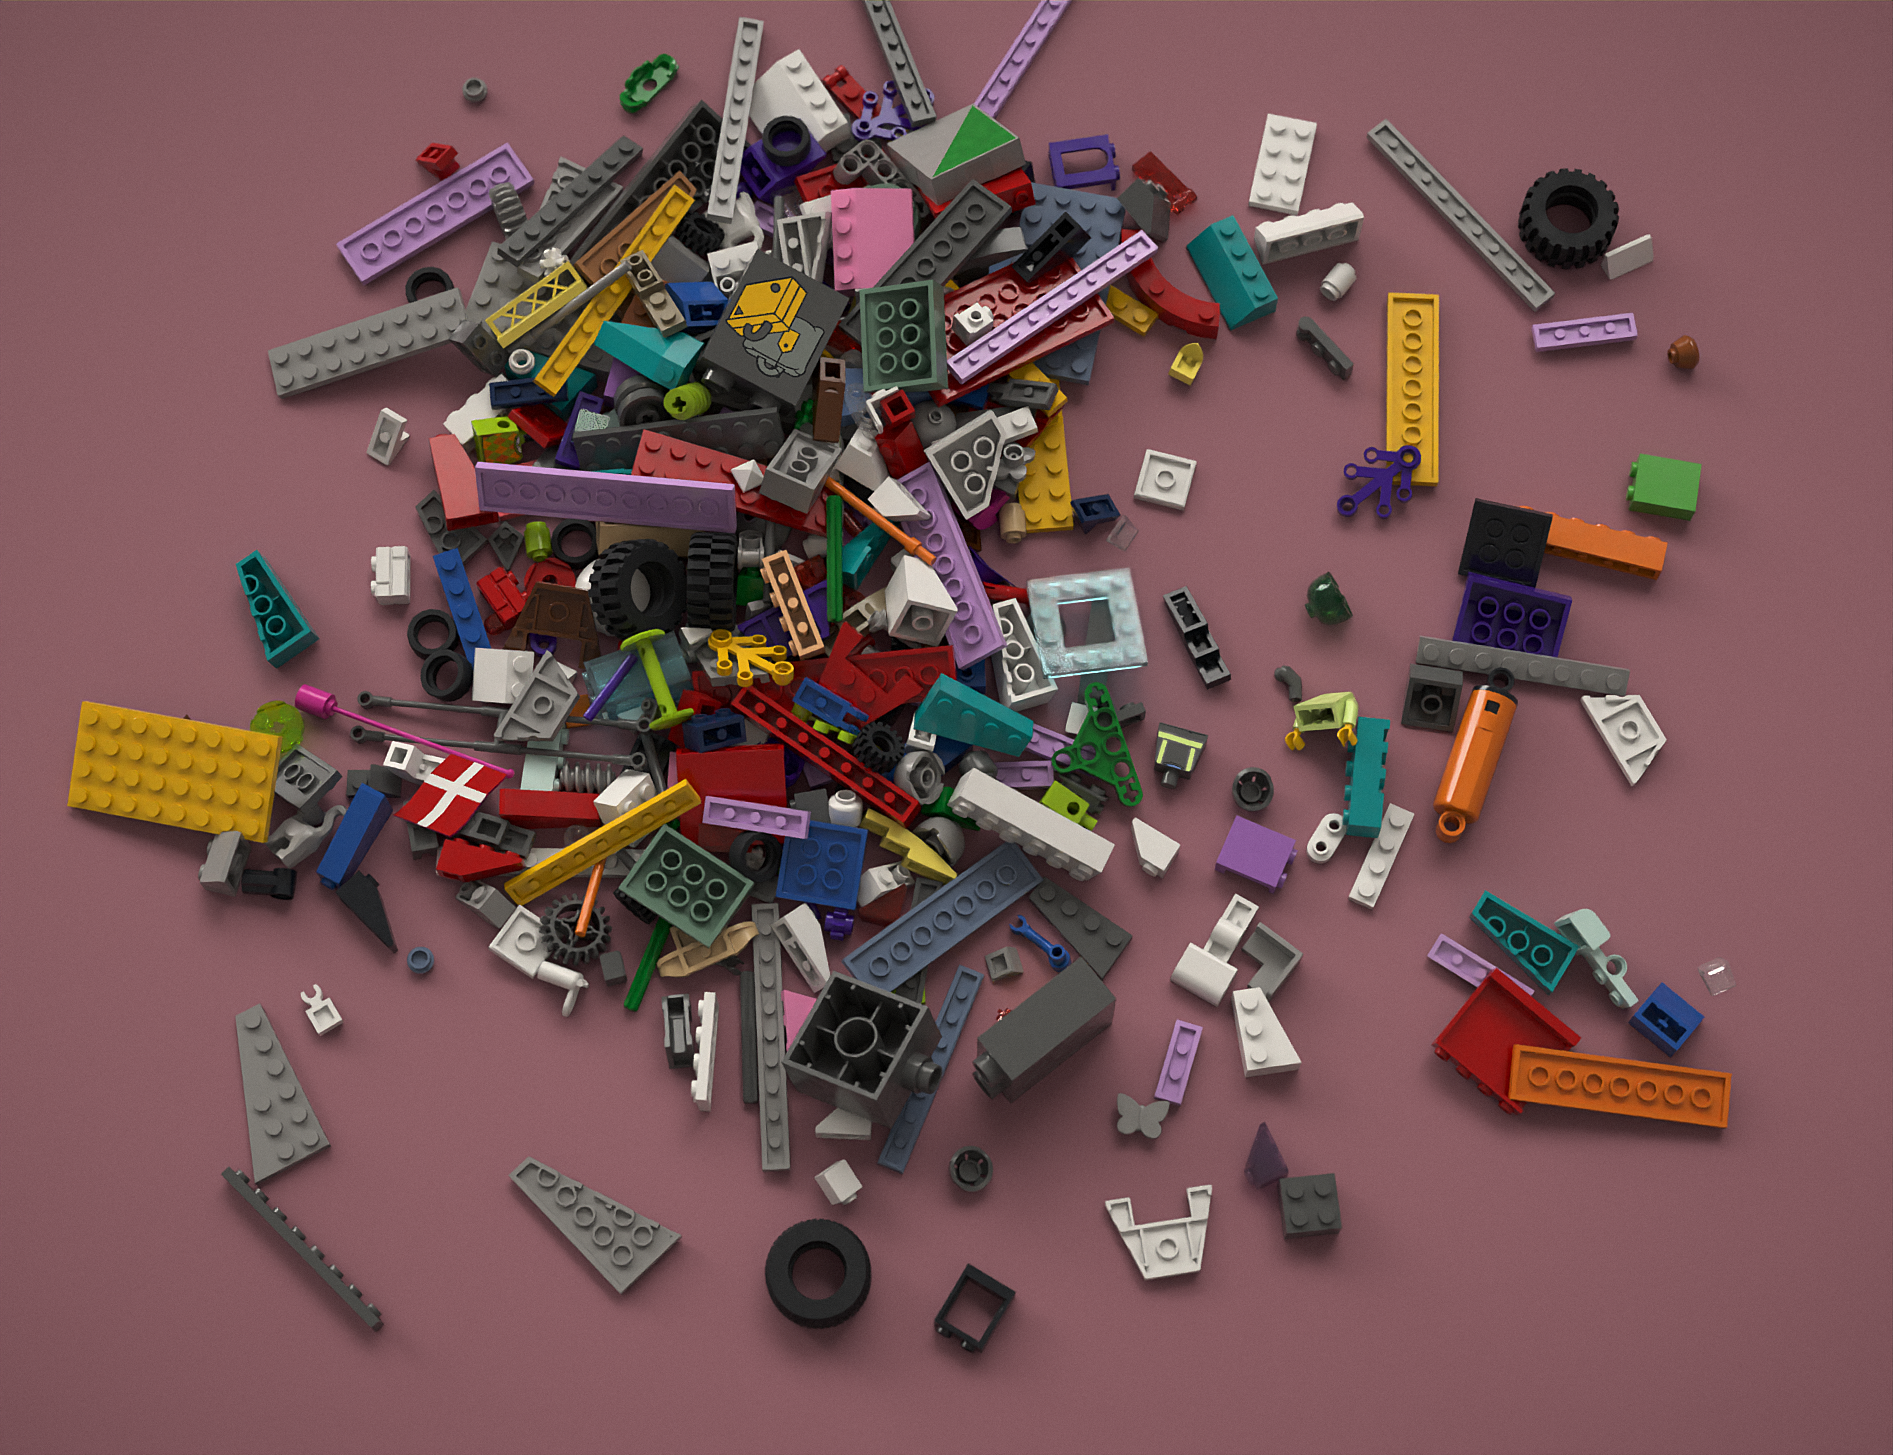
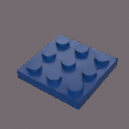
M810 820L808 839L785 836L776 897L856 910L869 829Z

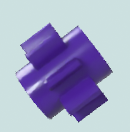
M835 907V912H827L824 931L831 932V939L843 941L844 935L852 934L854 915H848V909Z

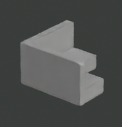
M1259 922L1255 932L1242 947L1244 953L1262 965L1247 987L1249 989L1260 987L1269 1003L1299 965L1303 957L1302 952L1261 922Z

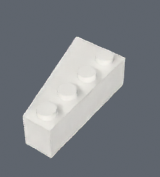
M1016 598L993 604L992 609L1007 644L1006 648L991 655L1000 704L1018 712L1048 703L1058 688Z

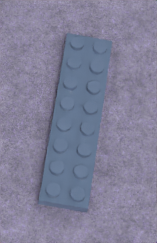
M1005 842L850 953L841 962L853 978L892 992L1034 889L1043 881V878L1015 842Z

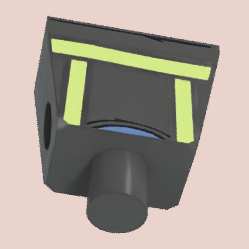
M1159 722L1154 770L1163 773L1161 786L1168 789H1176L1179 778L1187 780L1191 778L1206 747L1208 735Z

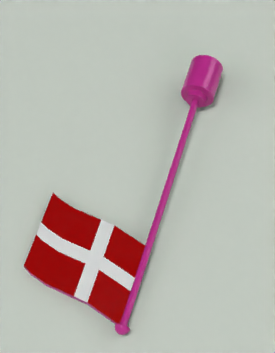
M307 684L302 685L297 692L295 708L323 719H327L337 712L450 754L429 774L411 800L393 814L397 818L452 837L469 822L495 788L506 778L511 779L514 777V770L511 768L509 770L503 769L338 708V702L334 694Z

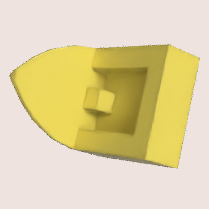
M1191 343L1182 347L1168 375L1191 386L1203 362V351L1198 343Z

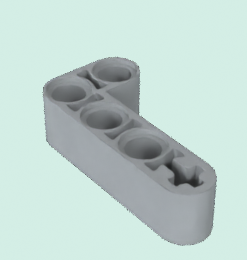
M864 140L852 148L840 159L834 168V177L841 184H850L859 176H862L870 186L891 183L902 189H912L913 200L919 208L921 222L929 213V208L920 193L881 148L871 140ZM862 153H865L869 158L864 157ZM844 166L848 167L852 172L847 171ZM878 171L882 172L885 177L881 176Z

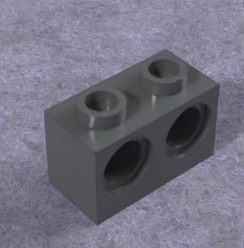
M463 320L449 337V340L481 372L497 376L509 361L510 355L478 323Z

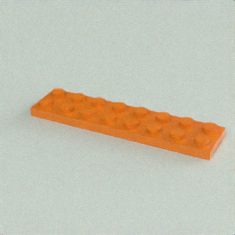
M1513 1045L1508 1098L1514 1101L1725 1129L1728 1124L1732 1073Z

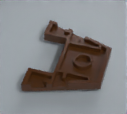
M537 581L502 649L526 651L529 633L578 640L582 642L578 668L602 672V657L588 589Z

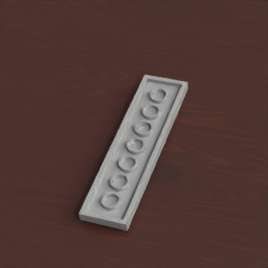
M457 287L268 350L278 396L284 399L452 343L449 337L463 320L468 321L460 289Z

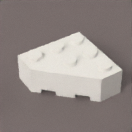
M988 410L923 450L966 520L989 506L1002 448L1007 435L992 410Z

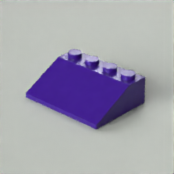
M1468 572L1452 641L1558 658L1573 600L1571 596Z

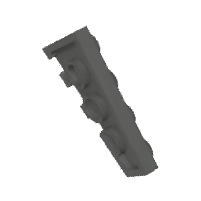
M1045 876L1043 881L1037 885L1029 896V901L1060 932L1064 940L1078 952L1079 956L1085 960L1102 981L1129 944L1133 935Z

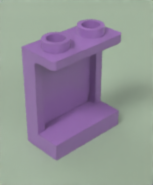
M1236 815L1214 870L1223 874L1228 870L1270 889L1269 892L1274 894L1277 887L1282 889L1288 875L1283 872L1286 864L1292 865L1298 851L1293 849L1296 840Z

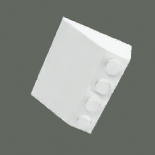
M799 49L777 61L754 83L749 116L762 135L766 125L774 118L794 116L802 119L824 152L852 137L847 120Z

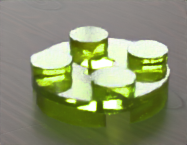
M276 700L263 704L256 711L257 714L254 716V719L251 720L250 731L283 737L281 753L290 751L303 740L304 720L297 708L286 704L284 701ZM278 721L280 725L284 724L281 732H271L275 722Z

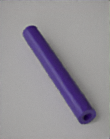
M629 653L584 713L583 717L587 721H593L638 661L634 654Z

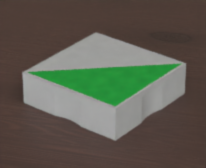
M974 103L887 143L891 161L910 183L917 185L922 193L937 205L955 198L972 179L982 184L1026 164L1020 138Z

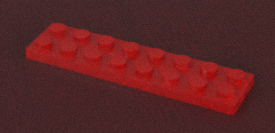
M645 429L641 435L631 475L735 484L737 512L827 538L826 499L830 495H836L824 485L817 500L806 514L760 494L761 485L743 493L731 469L749 462V460ZM757 463L764 476L768 466Z

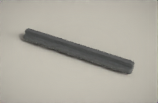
M743 971L740 973L743 1101L745 1104H755L758 1102L755 976L753 971Z

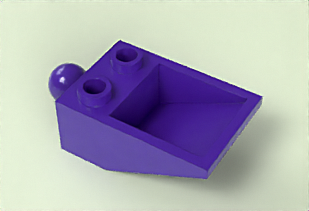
M793 131L781 132L772 139L773 147L779 151L793 150L801 143V136ZM809 131L811 148L806 159L797 165L789 167L779 166L771 162L766 156L761 139L743 152L740 172L747 182H740L738 184L736 198L739 199L740 193L745 192L752 199L755 192L759 199L774 205L775 197H783L795 186L794 180L796 177L808 174L827 154Z

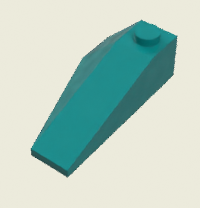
M604 321L594 345L649 379L672 390L687 384L705 343L680 331L664 338L658 328Z
M885 517V519H887L896 527L899 526L900 522H894ZM875 523L869 525L842 547L843 587L856 593L892 537Z

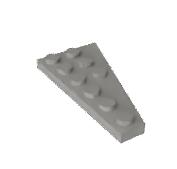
M560 157L558 168L553 174L551 186L546 192L540 209L586 168ZM614 182L610 183L518 266L517 274L534 283L542 280L547 269L541 268L539 264L540 260L547 259L544 256V251L546 249L558 248L561 251V255H567L610 209L623 192V187Z
M261 1004L235 1016L256 1185L331 1147Z
M527 1157L509 1174V1177L621 1295L682 1238L680 1234L634 1212V1210L584 1186L578 1181L568 1178L531 1157Z

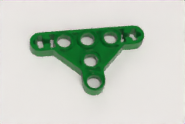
M1093 682L1084 690L1083 696L1088 713L1071 746L1062 748L1053 754L1051 766L1054 771L1060 774L1079 769L1113 786L1118 800L1123 806L1134 807L1142 800V788L1109 692L1102 683ZM1092 688L1102 691L1103 695L1099 697L1101 705L1107 703L1108 707L1100 708L1096 712L1093 711L1092 707H1097L1098 705L1095 698L1090 699L1089 694L1092 693ZM1105 712L1111 716L1112 722L1110 726L1102 727L1098 724L1097 717L1100 713ZM1111 737L1117 738L1120 742V749L1117 752H1110L1106 748L1107 739ZM1084 746L1093 747L1095 750L1094 759H1083L1081 749ZM1060 754H1065L1070 758V766L1066 769L1059 768L1056 764V757ZM1122 762L1129 767V773L1126 777L1116 775L1114 768L1117 763ZM1130 778L1133 779L1134 783H1129L1128 785L1131 791L1137 792L1134 802L1124 798L1123 795L1127 793L1126 786L1120 787L1118 782H1125Z

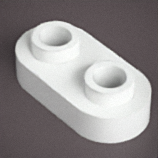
M1335 813L1326 815L1308 842L1306 853L1308 858L1314 863L1322 864L1329 861L1345 836L1346 825H1342L1341 815ZM1336 823L1339 826V828L1333 830L1330 828L1329 824ZM1319 844L1323 845L1325 851H1318L1316 846Z

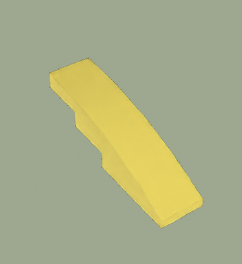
M870 808L865 812L859 826L882 836L879 846L903 856L901 866L928 879L943 882L944 886L957 877L956 872L916 835Z

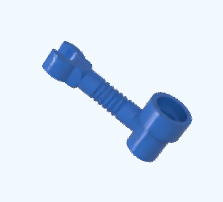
M1017 915L1019 921L1023 923L1020 928H1015L1012 924H1009L1011 931L1015 935L1026 937L1049 956V963L1054 971L1062 972L1071 965L1068 951L1062 945H1052L1045 938L1041 937L1027 924L1026 919L1022 915Z

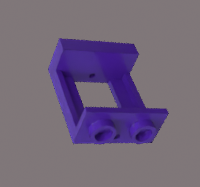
M1108 134L1049 143L1048 156L1054 187L1076 189L1111 184L1112 191L1116 190V181L1120 180L1119 166H1114L1113 158H1116L1115 145L1109 142ZM1099 149L1105 153L1107 165L1104 168L1065 175L1061 154Z

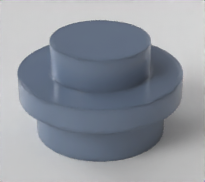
M416 947L408 954L407 964L413 972L423 974L433 967L434 955L426 947Z

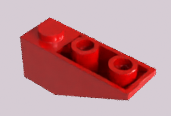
M454 838L453 841L445 839L436 870L441 877L466 883L525 870L526 865L523 858H520L521 856L515 852L505 851V854L495 852L493 847L480 844L479 847L469 845V842L466 840Z

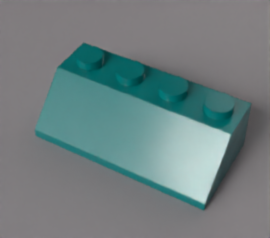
M1234 215L1209 225L1186 245L1215 303H1220V312L1230 331L1276 312L1278 297Z

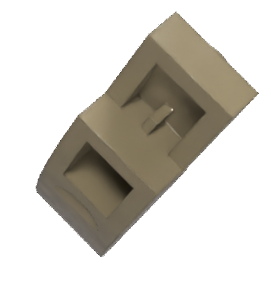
M641 250L620 260V264L628 261L632 269L626 273V276L655 328L659 329L662 336L666 338L687 328L684 317L666 291L662 279L644 251Z
M887 587L873 593L843 613V620L835 623L830 628V638L823 641L826 651L824 654L827 658L830 656L841 626L845 621L864 637L870 633V625L867 622L872 613L876 610L878 612L883 609L886 611L885 589Z

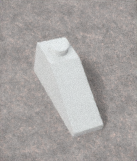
M805 902L770 926L815 993L824 988L830 977L821 926L815 914Z

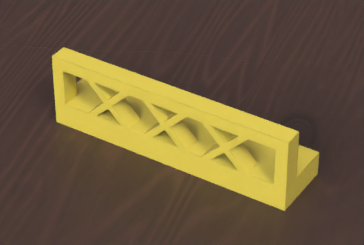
M568 260L485 319V321L495 333L497 341L504 349L585 291L587 285ZM566 269L576 279L569 286L557 285L559 274ZM555 278L554 284L548 283ZM542 286L554 288L552 298L548 301L536 299L538 289ZM557 288H558V289H563V290L560 291L558 294H556V289H557ZM532 293H534V298H533V299L527 298V297L530 296ZM521 301L533 303L532 311L527 316L516 314L517 304ZM536 303L542 304L541 306L535 309ZM513 308V314L506 313L508 310ZM500 316L512 317L511 327L503 333L500 332L493 322ZM515 318L521 319L520 321L514 324Z

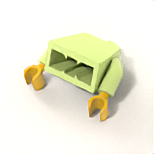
M1352 692L1323 694L1294 706L1296 715L1292 727L1294 731L1285 737V742L1292 751L1295 747L1297 750H1301L1305 746L1304 740L1300 737L1301 733L1305 731L1341 727L1343 728L1338 731L1337 737L1343 747H1345V743L1348 740L1352 746L1356 745L1357 738L1352 729L1356 726L1359 705Z

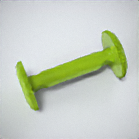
M660 629L636 634L623 641L620 646L621 651L637 649L662 714L661 718L649 724L650 729L655 731L681 724L690 719L694 714L692 708L677 711L652 645L653 642L665 636L664 631Z

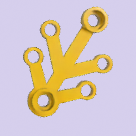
M717 629L708 638L709 648L716 651L718 655L717 674L721 676L731 675L733 663L728 660V652L737 656L739 669L737 684L741 687H749L753 684V673L750 671L749 663L771 674L775 683L782 686L788 685L793 679L794 667L791 663L785 662L787 659V648L782 645L766 647L767 639L763 635L732 637L730 631ZM740 646H750L751 648H742ZM761 657H771L777 663L773 664Z

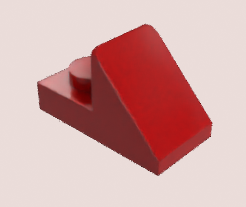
M431 143L415 159L418 164L440 181L453 175L460 167L454 159L458 152L451 145Z

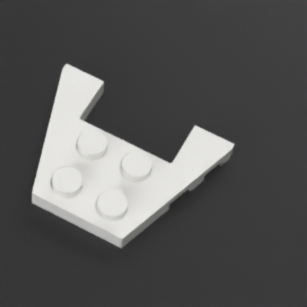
M1212 1185L1186 1189L1191 1217L1149 1224H1134L1130 1197L1105 1201V1207L1144 1280L1200 1272Z

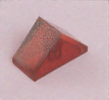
M905 883L858 909L861 921L888 927L902 917L908 896Z

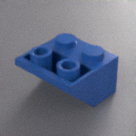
M713 282L665 284L666 291L687 324V328L680 332L697 334L707 333L715 329L728 303V299Z
M1661 982L1628 1023L1671 1058L1704 1019V1016Z

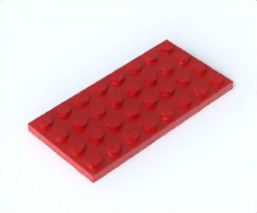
M1073 257L1029 284L1012 268L1014 264L1012 263L944 295L947 360L967 347L952 330L955 314L962 313L976 303L982 308L987 306L994 316L993 330L1080 272L1081 269ZM1097 293L963 384H960L947 369L948 389L928 391V393L939 408L1112 324L1114 316Z

